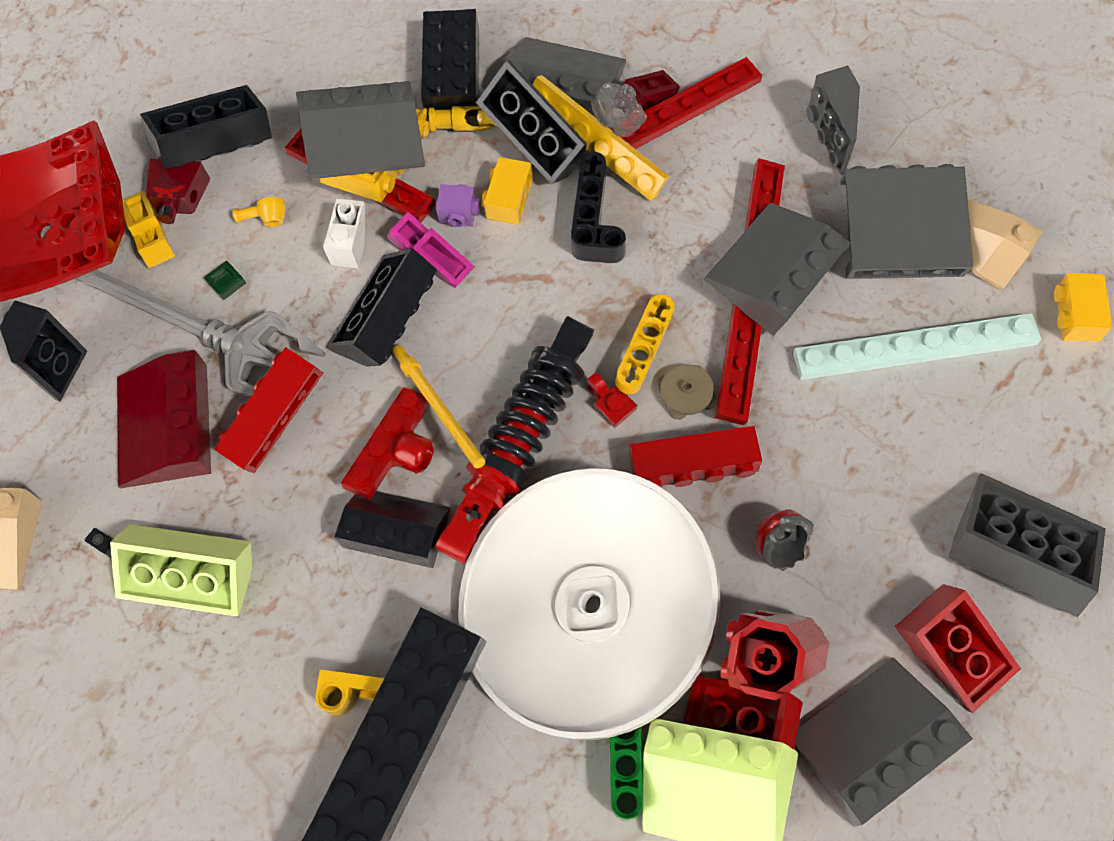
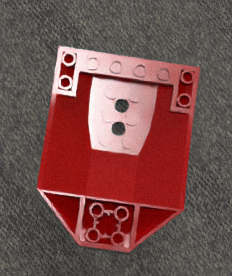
M96 121L88 122L45 142L0 155V302L63 284L113 263L126 229L121 182ZM51 225L46 236L41 237L42 230L46 226Z

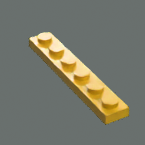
M537 76L532 85L587 143L586 150L601 153L606 159L607 167L650 201L656 199L670 176L544 76Z

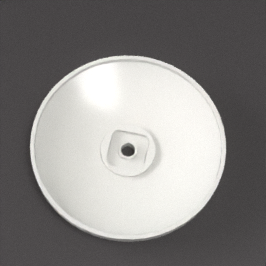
M594 468L573 470L546 478L516 495L499 510L482 531L466 563L461 581L458 607L459 626L481 636L487 641L473 669V674L486 694L509 716L532 729L560 738L596 740L614 737L646 725L662 715L682 697L695 681L709 656L715 640L721 604L720 582L717 565L704 533L690 513L671 494L642 477L623 471ZM598 596L601 600L600 608L594 613H588L586 610L588 599Z

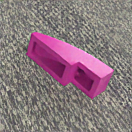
M409 212L388 233L387 239L401 251L412 248L437 269L436 277L454 288L475 267L433 228L428 230Z

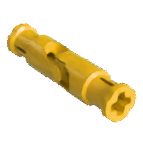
M478 105L453 106L449 110L429 108L431 133L436 132L438 129H453L454 132L488 130L492 128L491 125L498 127ZM473 110H478L477 120L479 121V126H471L467 122V116Z

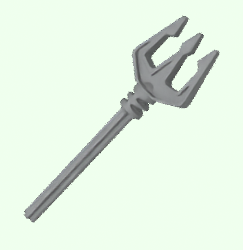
M98 270L75 278L203 338V344L206 347L214 348L217 352H223L225 355L226 386L239 396L251 397L254 393V385L247 383L253 366L258 365L271 368V362L276 355L265 348V342L275 331H279L297 340L299 348L303 353L321 357L326 355L323 350L273 311L263 313L240 327V329H233L231 325H225L217 319L210 323Z

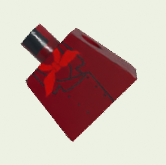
M150 158L146 196L154 209L158 211L157 219L165 224H173L177 213H194L208 186L210 177L201 162L192 161L185 163L179 168L164 169L159 159Z

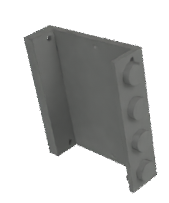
M917 164L908 168H896L893 165H885L866 169L864 166H854L851 169L845 170L840 180V185H846L850 261L845 268L846 279L964 277L973 268L965 166L954 167L953 164H943L938 167H925L924 165Z

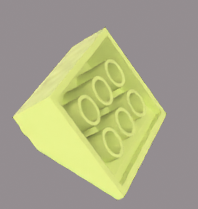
M655 718L650 723L643 758V832L676 841H782L798 752L782 742Z

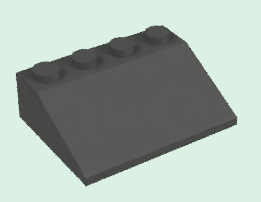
M525 37L507 59L517 67L531 84H533L537 76H544L603 124L605 123L626 64V59L529 37Z
M410 81L296 92L310 179L425 167L416 106Z
M769 203L706 275L704 280L774 336L841 256L850 242L826 223Z
M980 473L954 535L948 558L1078 618L1099 590L1106 528Z
M893 657L801 725L797 731L794 748L852 826L856 827L865 824L973 740V738L952 712Z

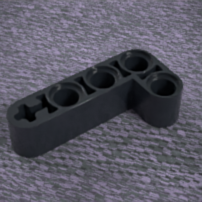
M589 152L581 159L571 229L572 254L581 261L618 263L624 258L626 253V234L620 227L600 225L606 185V159L599 152ZM587 241L588 243L582 244L580 242Z

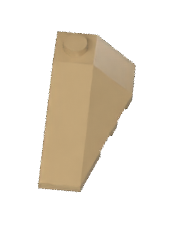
M968 199L973 268L971 271L977 277L1002 291L1030 255L1043 231L1016 215Z

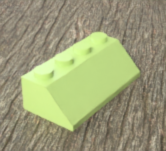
M129 524L110 542L115 598L238 616L240 614L252 571L251 541Z

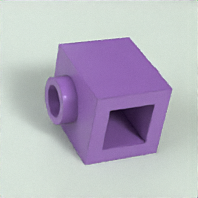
M463 184L440 185L436 204L440 224H450L454 227H473L474 217L479 216L481 205L480 199H476L474 187Z

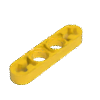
M658 294L649 300L617 371L615 384L620 392L630 395L639 392L642 388L673 317L675 303L671 297ZM662 306L665 309L662 311L660 319L655 317L656 311ZM653 327L659 334L655 337H648L643 333V329ZM636 350H643L648 354V358L642 361L637 360L633 357L632 353ZM631 368L636 370L634 380L628 383L625 381V378H628Z

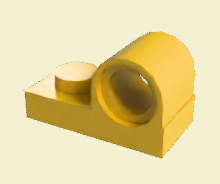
M320 669L316 690L317 705L332 716H344L353 708L356 693H360V699L373 701L384 678ZM336 690H341V701L335 706H330V695Z

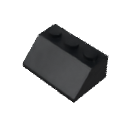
M14 300L0 324V330L10 360L54 400L61 402L88 351L48 310Z
M378 491L375 492L371 500L355 494L344 506L334 537L346 549L434 568L438 554L435 547L446 527L450 507Z

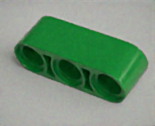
M641 727L635 729L634 736L628 740L620 739L618 736L610 737L611 808L614 815L622 821L634 820L638 817L643 807ZM625 757L633 760L636 766L634 774L627 777L620 775L616 770L618 760ZM622 794L632 795L637 802L636 810L630 814H624L619 811L616 804L618 797Z

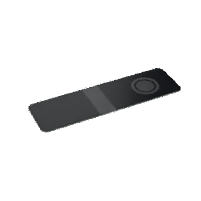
M93 528L85 538V542L112 559L110 542L113 539L97 528Z

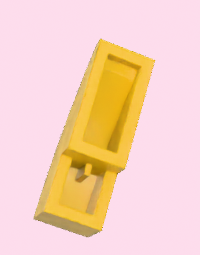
M143 190L123 199L124 218L127 227L133 235L138 252L148 268L174 258L175 254L161 222L157 219L158 215L154 207L147 199L146 191Z

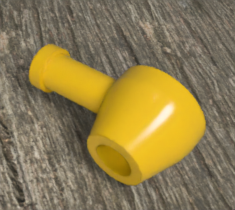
M279 197L262 198L257 201L256 206L233 209V217L237 223L246 219L261 217L265 226L278 227L282 225L284 220L286 202Z

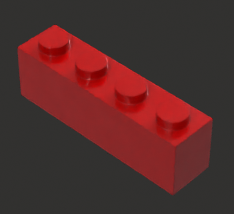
M285 347L282 352H279L273 358L271 368L265 377L257 381L253 388L254 393L247 403L242 404L238 408L235 415L236 419L231 426L220 434L218 444L214 450L243 470L255 474L315 387L323 372Z
M755 426L630 444L629 449L632 474L642 477L661 488L662 486L672 484L676 487H685L698 480L717 482L723 480L725 476L737 475L738 478L750 477L759 472L763 461Z

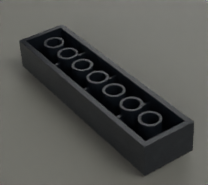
M420 607L302 841H390L487 642L485 639Z

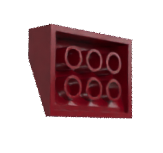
M196 350L165 354L117 377L118 487L120 489L211 474L207 365Z

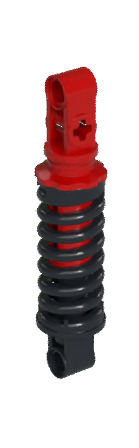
M567 316L550 348L537 346L533 349L531 358L528 361V369L521 373L520 383L513 387L512 397L507 398L504 403V411L498 413L496 424L488 430L489 438L483 440L480 444V454L485 459V464L481 468H474L471 462H468L466 465V469L472 475L470 481L466 482L462 488L466 496L450 524L446 526L435 547L437 551L464 565L493 510L499 511L504 506L505 496H516L521 492V485L527 478V473L521 466L531 467L534 465L535 459L529 452L539 453L543 449L542 443L537 438L547 439L550 437L551 432L546 424H557L558 416L554 411L561 412L565 410L566 403L562 398H570L574 393L571 386L581 383L585 377L583 369L576 362L589 344L595 331L593 328ZM473 511L478 512L477 518H473L471 522L467 521V514H471Z

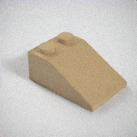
M0 488V590L21 591L42 500L24 488Z

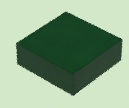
M227 260L204 277L206 282L223 300L246 284L244 278Z

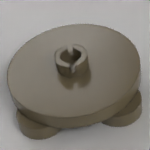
M684 364L676 366L658 380L661 398L669 408L670 416L676 420H681L686 415H695L704 410L712 409L715 406L716 396L714 395L713 381L709 374L698 365Z

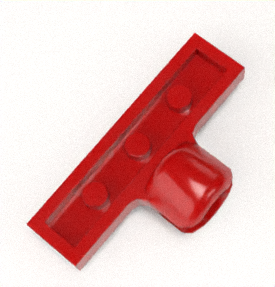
M406 387L401 389L342 480L341 485L343 489L371 500L392 467H401L415 474L422 473L427 469L434 454L433 442L431 439L414 433L415 428L430 406L423 394Z

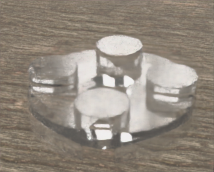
M605 83L592 99V109L597 120L604 127L608 124L615 130L612 133L617 136L628 137L633 135L647 119L641 104L636 99L634 88L628 84L621 86L616 83Z

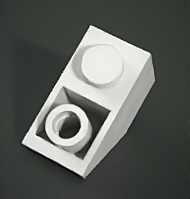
M336 199L323 248L332 266L359 268L365 245L364 201Z

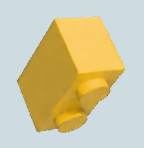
M503 157L498 158L496 167H492L489 173L488 191L484 190L481 199V206L485 207L487 219L515 225L520 224L533 181L532 164L530 162Z
M1067 273L1054 289V301L1058 302L1059 308L1057 326L1062 331L1063 341L1100 342L1112 329L1105 275Z

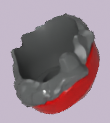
M791 509L766 516L759 524L755 535V548L758 555L765 563L775 569L778 568L781 571H785L787 568H793L797 561L805 559L804 552L807 542L813 533L814 524L800 513Z

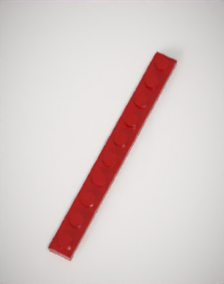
M761 158L757 159L754 165L744 232L769 203L780 205L785 165ZM734 304L732 305L715 418L744 426L749 419L762 327Z

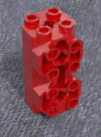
M757 610L755 614L741 613L737 621H729L726 632V640L731 642L729 657H724L721 666V678L728 679L729 687L742 689L745 694L777 700L803 685L826 668L829 641L822 629L810 617Z

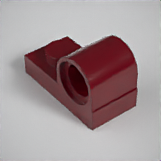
M664 70L629 78L624 82L619 95V102L633 116H636L655 106L658 100L676 95L680 86Z

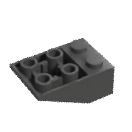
M848 65L816 75L814 87L811 89L809 106L806 109L808 120L814 123L817 129L819 141L825 144L832 165L837 167L841 175L847 169L857 138L860 86Z

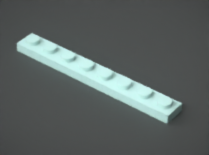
M1032 313L800 347L795 348L793 354L800 380L1034 346L1038 345L1042 339Z

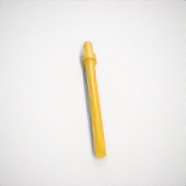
M402 345L395 346L393 353L399 360L403 373L416 384L474 468H481L485 464V459L423 375L421 365L415 357L407 353Z

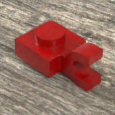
M597 372L587 379L589 384L586 388L599 399L594 403V408L614 428L637 410L638 405L627 394L620 392L616 385L609 389Z

